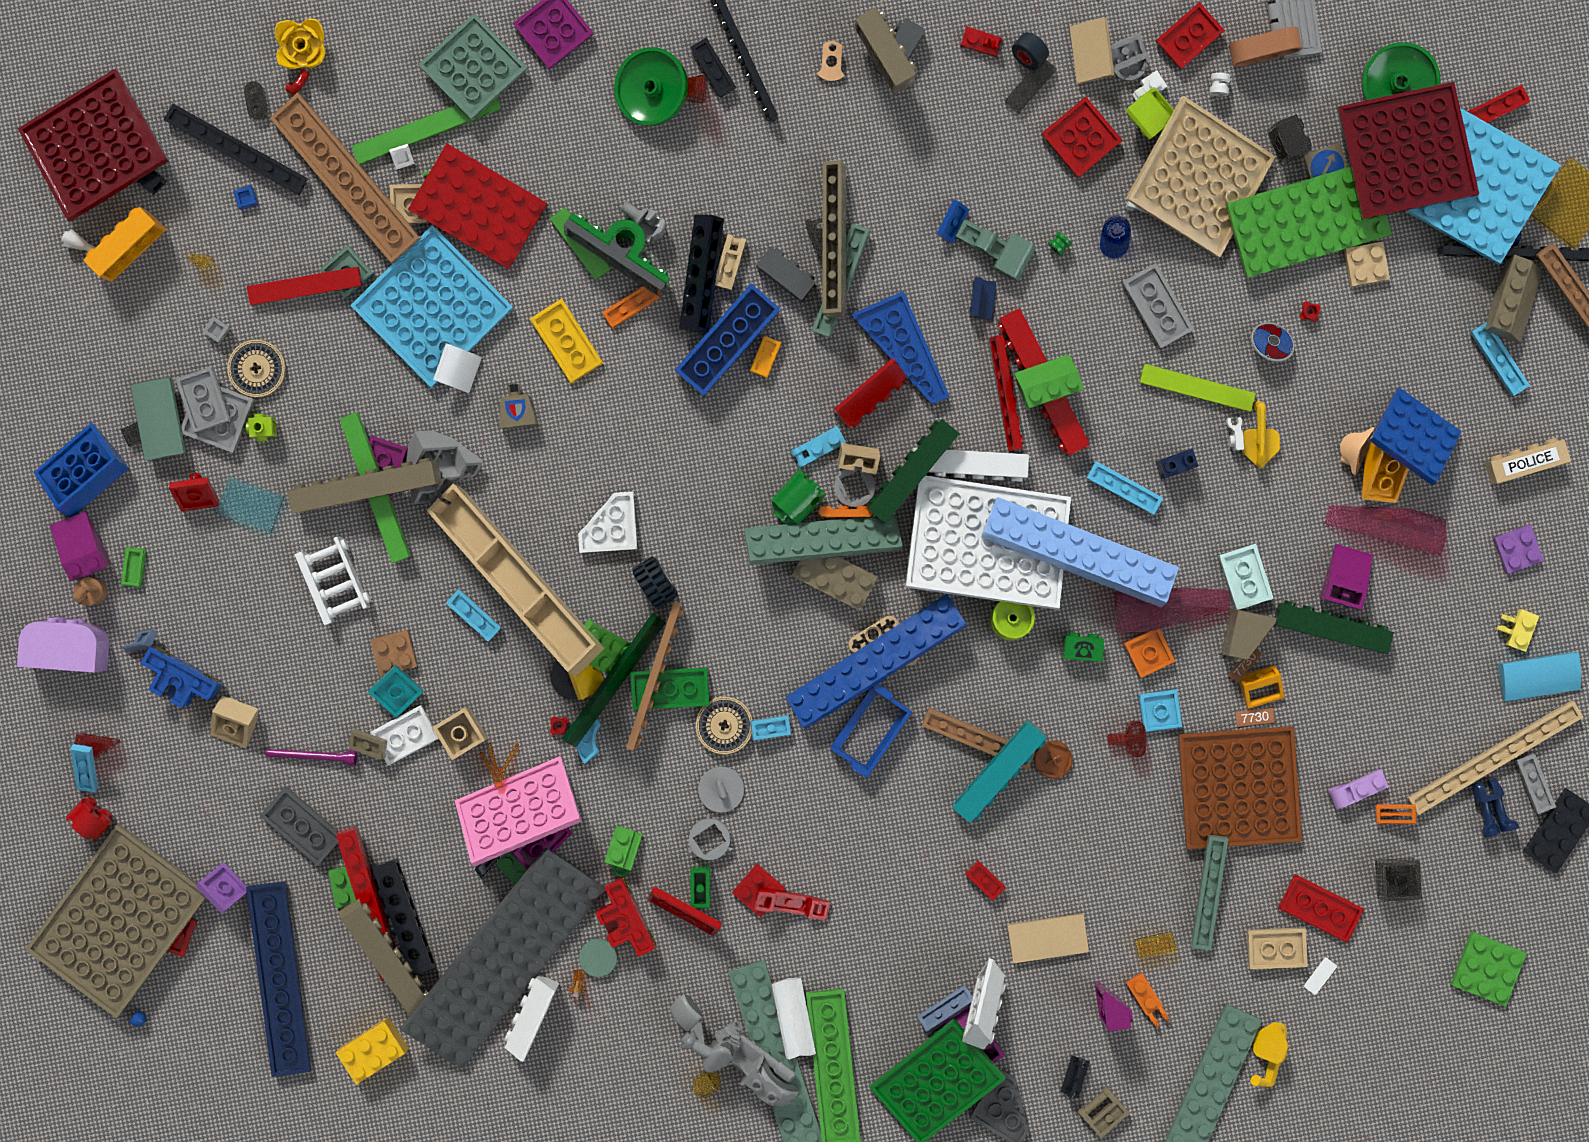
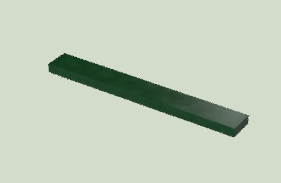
M653 613L650 615L562 738L565 742L575 748L578 746L665 625L663 620Z

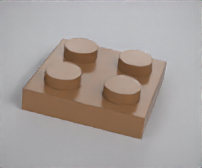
M409 630L370 639L380 676H384L395 664L402 670L418 667Z

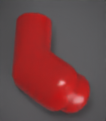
M302 69L294 84L291 82L286 84V92L291 95L299 92L308 80L310 73Z

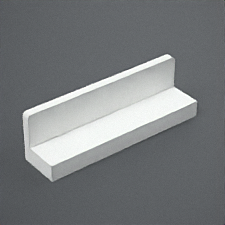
M787 978L773 983L772 989L786 1059H792L800 1055L811 1056L816 1054L801 978Z

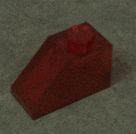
M705 75L688 78V93L685 102L706 103L707 83Z
M79 733L76 734L74 744L92 747L94 759H97L118 745L120 739Z

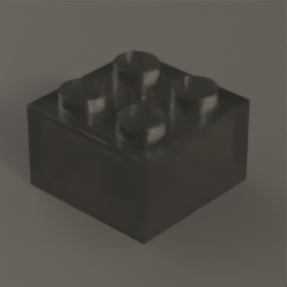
M1297 114L1274 123L1267 130L1281 166L1300 159L1311 151V140L1305 135L1303 130L1304 123L1301 118H1298Z
M1415 858L1375 860L1378 899L1383 902L1422 899L1420 860Z

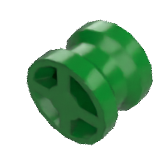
M1057 232L1055 238L1047 243L1059 256H1062L1064 250L1072 245L1071 241L1061 232Z

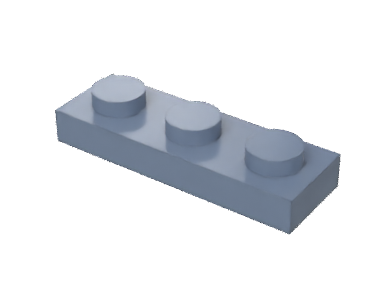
M964 985L917 1017L929 1034L969 1008L973 996L966 985Z

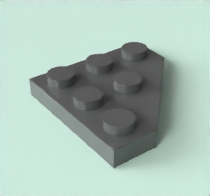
M999 1067V1070L1006 1076L1005 1080L977 1102L969 1117L1008 1142H1023L1029 1130L1015 1076Z

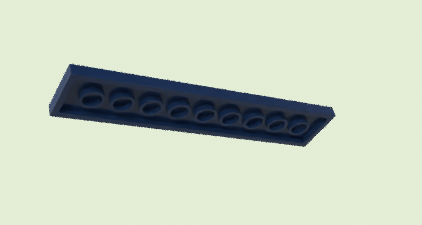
M286 881L250 885L246 887L271 1076L276 1077L310 1072L311 1063Z

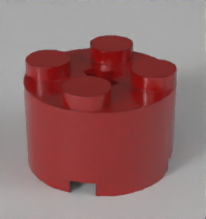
M88 796L87 799H81L66 815L67 822L69 819L72 821L71 827L79 835L87 840L91 837L93 838L92 841L95 842L112 824L110 818L113 815L109 810L101 809L97 805V801Z

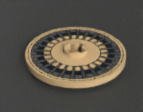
M249 340L240 344L232 352L227 370L232 385L239 392L250 397H264L280 387L285 377L286 365L281 352L274 345L263 340ZM255 364L261 366V369L258 370V373L252 371V368L255 367Z
M718 697L710 700V706H703L696 719V732L699 740L708 750L718 754H731L741 750L748 743L752 735L750 721L753 719L749 709L742 702L731 697ZM727 720V724L730 727L722 731V727L719 726L720 722L724 723Z

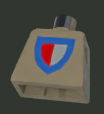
M520 384L508 385L510 396L501 397L499 428L511 429L537 426L538 421L530 395H521Z

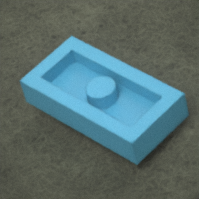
M788 715L750 721L752 740L791 735Z

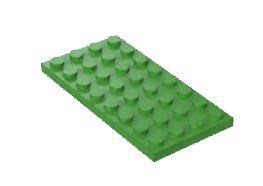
M1350 167L1225 204L1246 278L1392 235L1387 215L1362 220Z

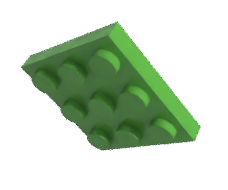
M1471 931L1450 984L1500 1005L1507 1006L1527 953Z

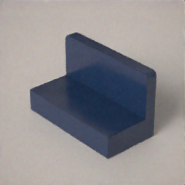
M981 277L973 279L969 318L992 319L996 291L995 281L983 280Z

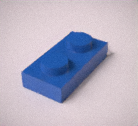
M953 200L936 234L953 244L956 238L955 235L970 209L961 202Z

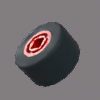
M1030 32L1023 33L1012 46V53L1016 60L1031 70L1038 69L1049 56V50L1043 40Z

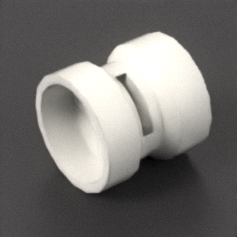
M1227 73L1211 74L1212 86L1210 87L1209 94L1218 97L1228 96L1229 88L1227 86L1231 75Z

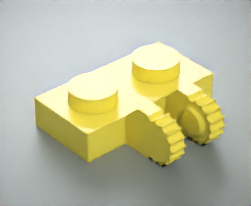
M1522 609L1518 610L1516 618L1502 614L1501 619L1514 623L1512 629L1502 625L1497 627V630L1509 634L1506 645L1526 652L1539 616Z

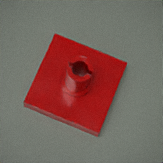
M195 472L194 478L193 473H191L189 480L169 483V490L181 511L219 506V498L208 477L202 478L201 474Z

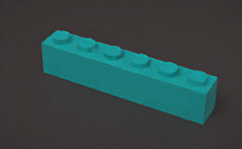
M1028 719L953 802V809L969 823L979 819L983 813L982 809L986 805L989 807L994 802V796L999 791L1003 792L1008 786V780L1011 777L1015 778L1021 771L1020 767L1024 763L1028 764L1031 761L1034 751L1036 749L1040 750L1047 742L1045 740L1047 738L1046 734Z

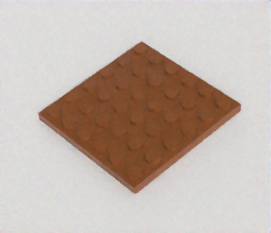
M1294 726L1178 734L1186 849L1206 848L1208 835L1227 837V847L1302 841Z

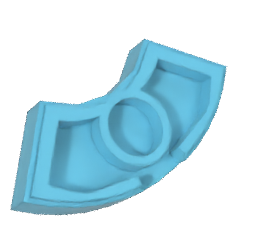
M596 719L576 747L584 764L600 752L595 738L597 730L602 725L598 719Z

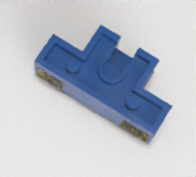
M159 646L149 647L140 663L157 673L148 690L158 696L166 695L172 698L170 702L180 708L189 707L195 694L208 701L215 699L224 683L172 655V653L170 654L159 648Z

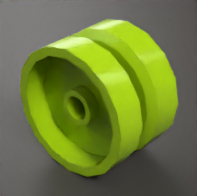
M1000 601L993 607L989 623L997 637L1007 641H1014L1024 637L1031 631L1034 625L1035 614L1032 606ZM1012 615L1015 617L1013 619L1014 622H1012L1009 618Z

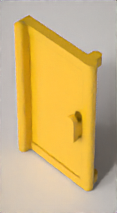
M588 665L577 676L569 673L578 700L594 695L604 681L601 671L596 668L593 669L594 667Z

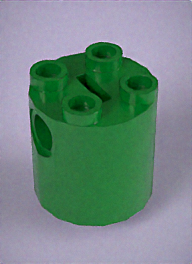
M799 469L771 498L773 512L784 524L799 525L822 501L826 493Z

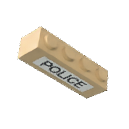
M1556 437L1545 440L1546 444L1541 446L1538 443L1528 445V450L1521 451L1519 448L1509 451V455L1502 457V454L1490 457L1491 461L1485 462L1490 483L1498 484L1571 462L1565 439L1557 440Z

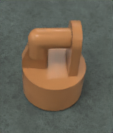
M85 577L75 584L73 599L78 604L84 606H96L106 599L108 589L105 582L100 578Z

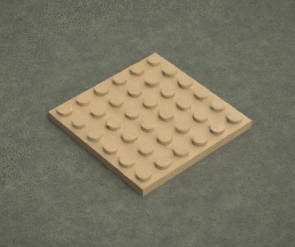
M1183 96L1176 105L1129 191L1126 200L1212 255L1221 257L1233 235L1225 204L1255 195L1275 156Z

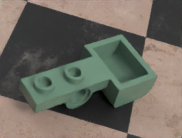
M965 219L955 235L957 239L995 259L996 262L992 269L1015 282L1019 281L1036 249L1034 244L1014 233L1010 234L1005 242L993 232L982 229Z

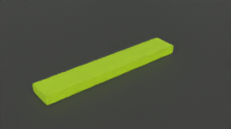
M1148 364L1143 365L1139 380L1141 384L1251 412L1256 393Z

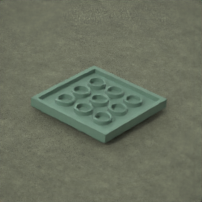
M475 13L418 64L427 76L471 121L528 70L525 64Z

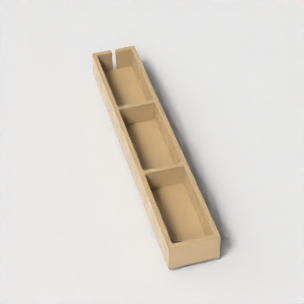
M453 483L441 495L444 499L450 501L451 504L449 505L438 498L429 507L427 512L564 669L575 676L579 675L605 648L466 491Z

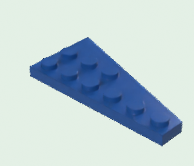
M904 291L851 314L854 320L890 359L893 358L907 378L931 405L950 397Z

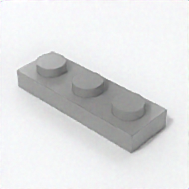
M1531 753L1516 759L1515 763L1535 813L1540 814L1555 808L1556 805L1536 755Z

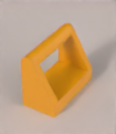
M1275 665L1246 673L1239 681L1247 709L1285 698L1281 674ZM1275 683L1277 693L1250 700L1249 691Z

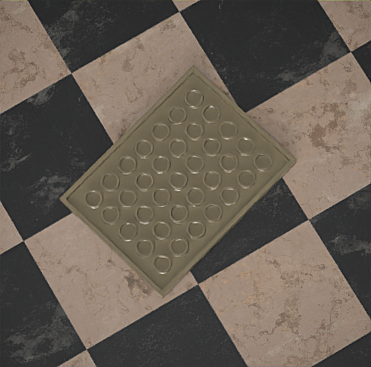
M118 824L25 950L117 1019L198 911L206 897L195 887L197 885L196 881Z

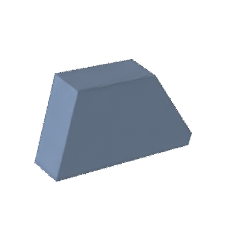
M154 629L139 632L135 636L136 640L131 644H125L123 650L128 653L148 649L151 647L158 632Z

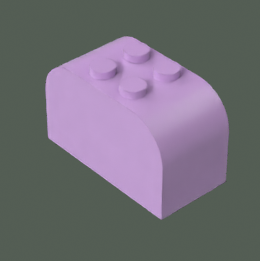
M54 617L47 618V621L32 622L25 626L20 633L17 667L81 672L107 671L109 638L102 627L96 624L85 623V619Z

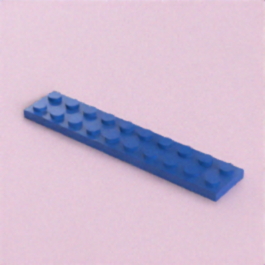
M945 594L786 696V699L802 727L806 730L967 627V624L948 594Z

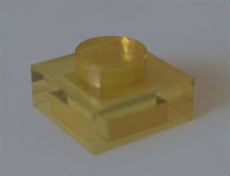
M190 254L189 262L195 264V267L207 268V265L214 266L213 257Z

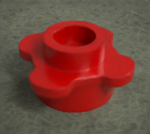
M1308 301L1303 302V309L1299 314L1300 319H1308L1312 323L1316 322L1321 310L1320 305L1310 304Z
M556 716L550 719L552 723L550 734H562L564 736L568 731L567 724L569 719L567 717L557 718Z

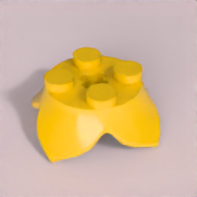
M306 19L301 24L291 20L276 23L275 38L280 46L276 58L280 66L288 69L314 68L322 63L325 56L323 45L324 30L319 20ZM301 42H302L303 44L305 43V47H304L303 49L299 50L300 47H299L298 45H299Z

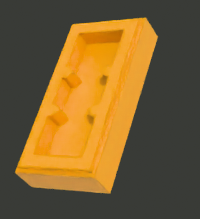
M763 336L750 372L768 379L782 342Z

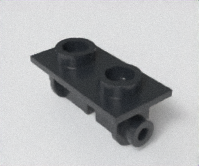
M1071 1056L1061 1087V1093L1067 1094L1070 1098H1079L1090 1061Z

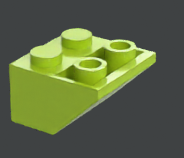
M1153 87L1125 111L1128 113L1129 119L1140 127L1141 133L1145 137L1152 139L1163 131L1174 109L1156 87Z

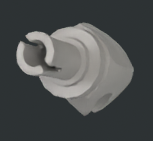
M628 201L623 204L620 211L642 228L647 242L652 244L663 236L666 221L658 217L655 210L644 208L639 211Z

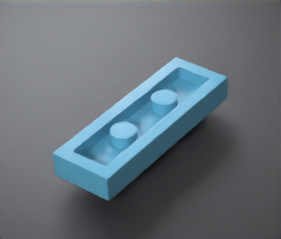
M458 589L446 602L450 608L488 642L502 628L461 589Z
M73 744L70 751L76 789L96 793L98 782L93 749L89 746Z

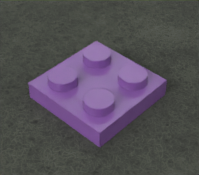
M1531 525L1493 538L1506 574L1544 561Z
M224 862L195 886L221 914L247 894V886Z

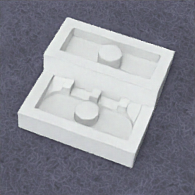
M446 343L433 380L469 393L482 357Z

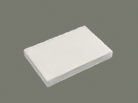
M422 705L370 732L371 735L387 740L386 757L384 759L388 766L439 739Z

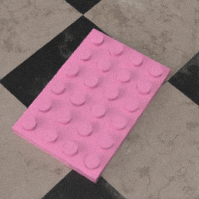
M561 756L455 800L470 861L474 867L582 822Z

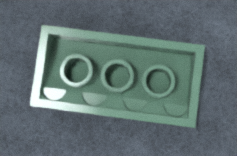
M172 378L131 385L145 461H155L185 454Z

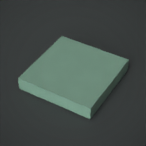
M349 245L345 246L319 269L321 273L359 267L362 285L374 275ZM359 287L338 290V292L344 299H347Z

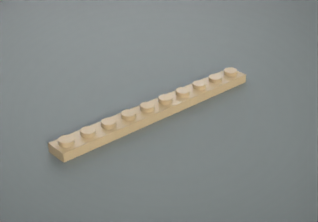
M1571 700L1410 795L1407 799L1410 804H1416L1417 815H1420L1582 719L1583 715L1575 702Z

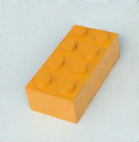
M140 206L132 209L127 219L119 222L110 235L104 236L96 248H92L87 252V257L83 261L99 277L110 282L115 280L167 230L152 213Z

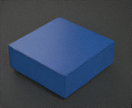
M252 185L233 191L239 210L259 205Z

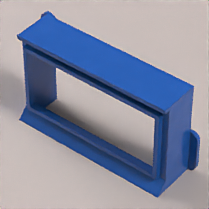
M879 684L868 690L830 746L832 751L852 763L851 768L864 777L870 775L912 713L909 708L892 698L893 694ZM878 693L902 711L864 765L840 748Z

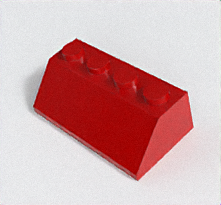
M892 358L836 406L833 412L848 429L851 426L855 428L862 422L861 417L865 414L869 416L877 409L875 407L880 401L884 403L891 397L889 393L892 390L896 389L898 391L906 384L904 380L907 376Z

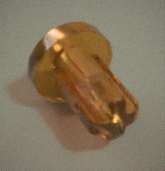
M575 969L572 987H567L566 991L573 992V997H579L578 993H586V990L582 989L585 974L583 970Z

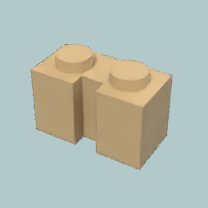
M841 443L838 456L839 468L854 471V467L857 466L861 467V472L877 474L880 460L879 449Z

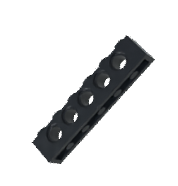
M711 214L694 215L679 325L681 330L698 333L709 332L724 218Z
M398 857L372 867V878L374 882L378 883L380 888L378 889V894L386 905L384 911L387 918H390L392 922L391 931L393 936H397L399 942L397 947L404 956V962L407 961L412 967L413 971L411 973L413 976L433 969L436 964ZM386 877H391L393 879V886H389L386 884ZM392 895L399 896V904H395L392 901ZM399 913H403L406 915V922H402L399 920ZM405 931H410L413 934L412 940L405 938ZM412 949H416L419 952V958H414L411 955Z

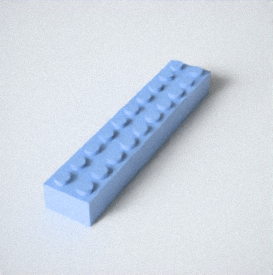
M999 497L995 499L980 537L1158 607H1163L1167 603L1179 569L1175 565Z

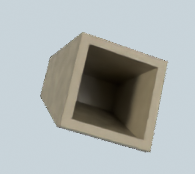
M1230 609L1221 654L1226 655L1228 660L1241 662L1242 659L1248 660L1275 624L1276 618Z

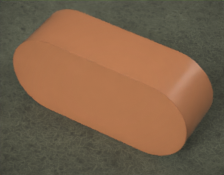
M1287 27L1229 44L1233 67L1256 64L1287 56L1303 49L1298 27Z

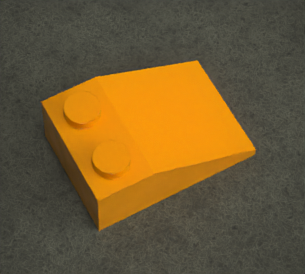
M1370 442L1365 455L1362 499L1397 503L1409 469L1372 442Z

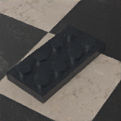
M1566 788L1556 800V807L1550 809L1522 851L1556 874L1589 827V803Z

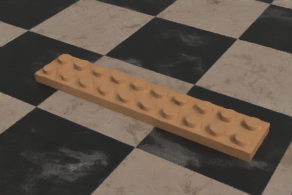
M297 92L270 117L273 123L392 264L421 239L418 233L300 93Z

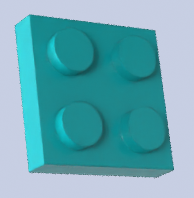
M395 664L368 690V693L397 718L423 693V689Z

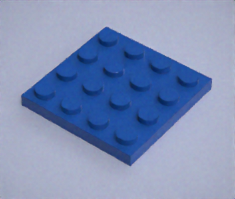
M1399 387L1394 392L1369 441L1433 486L1437 483L1461 431Z

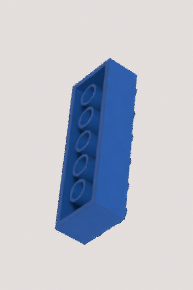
M751 283L677 366L675 372L705 397L780 313V308Z

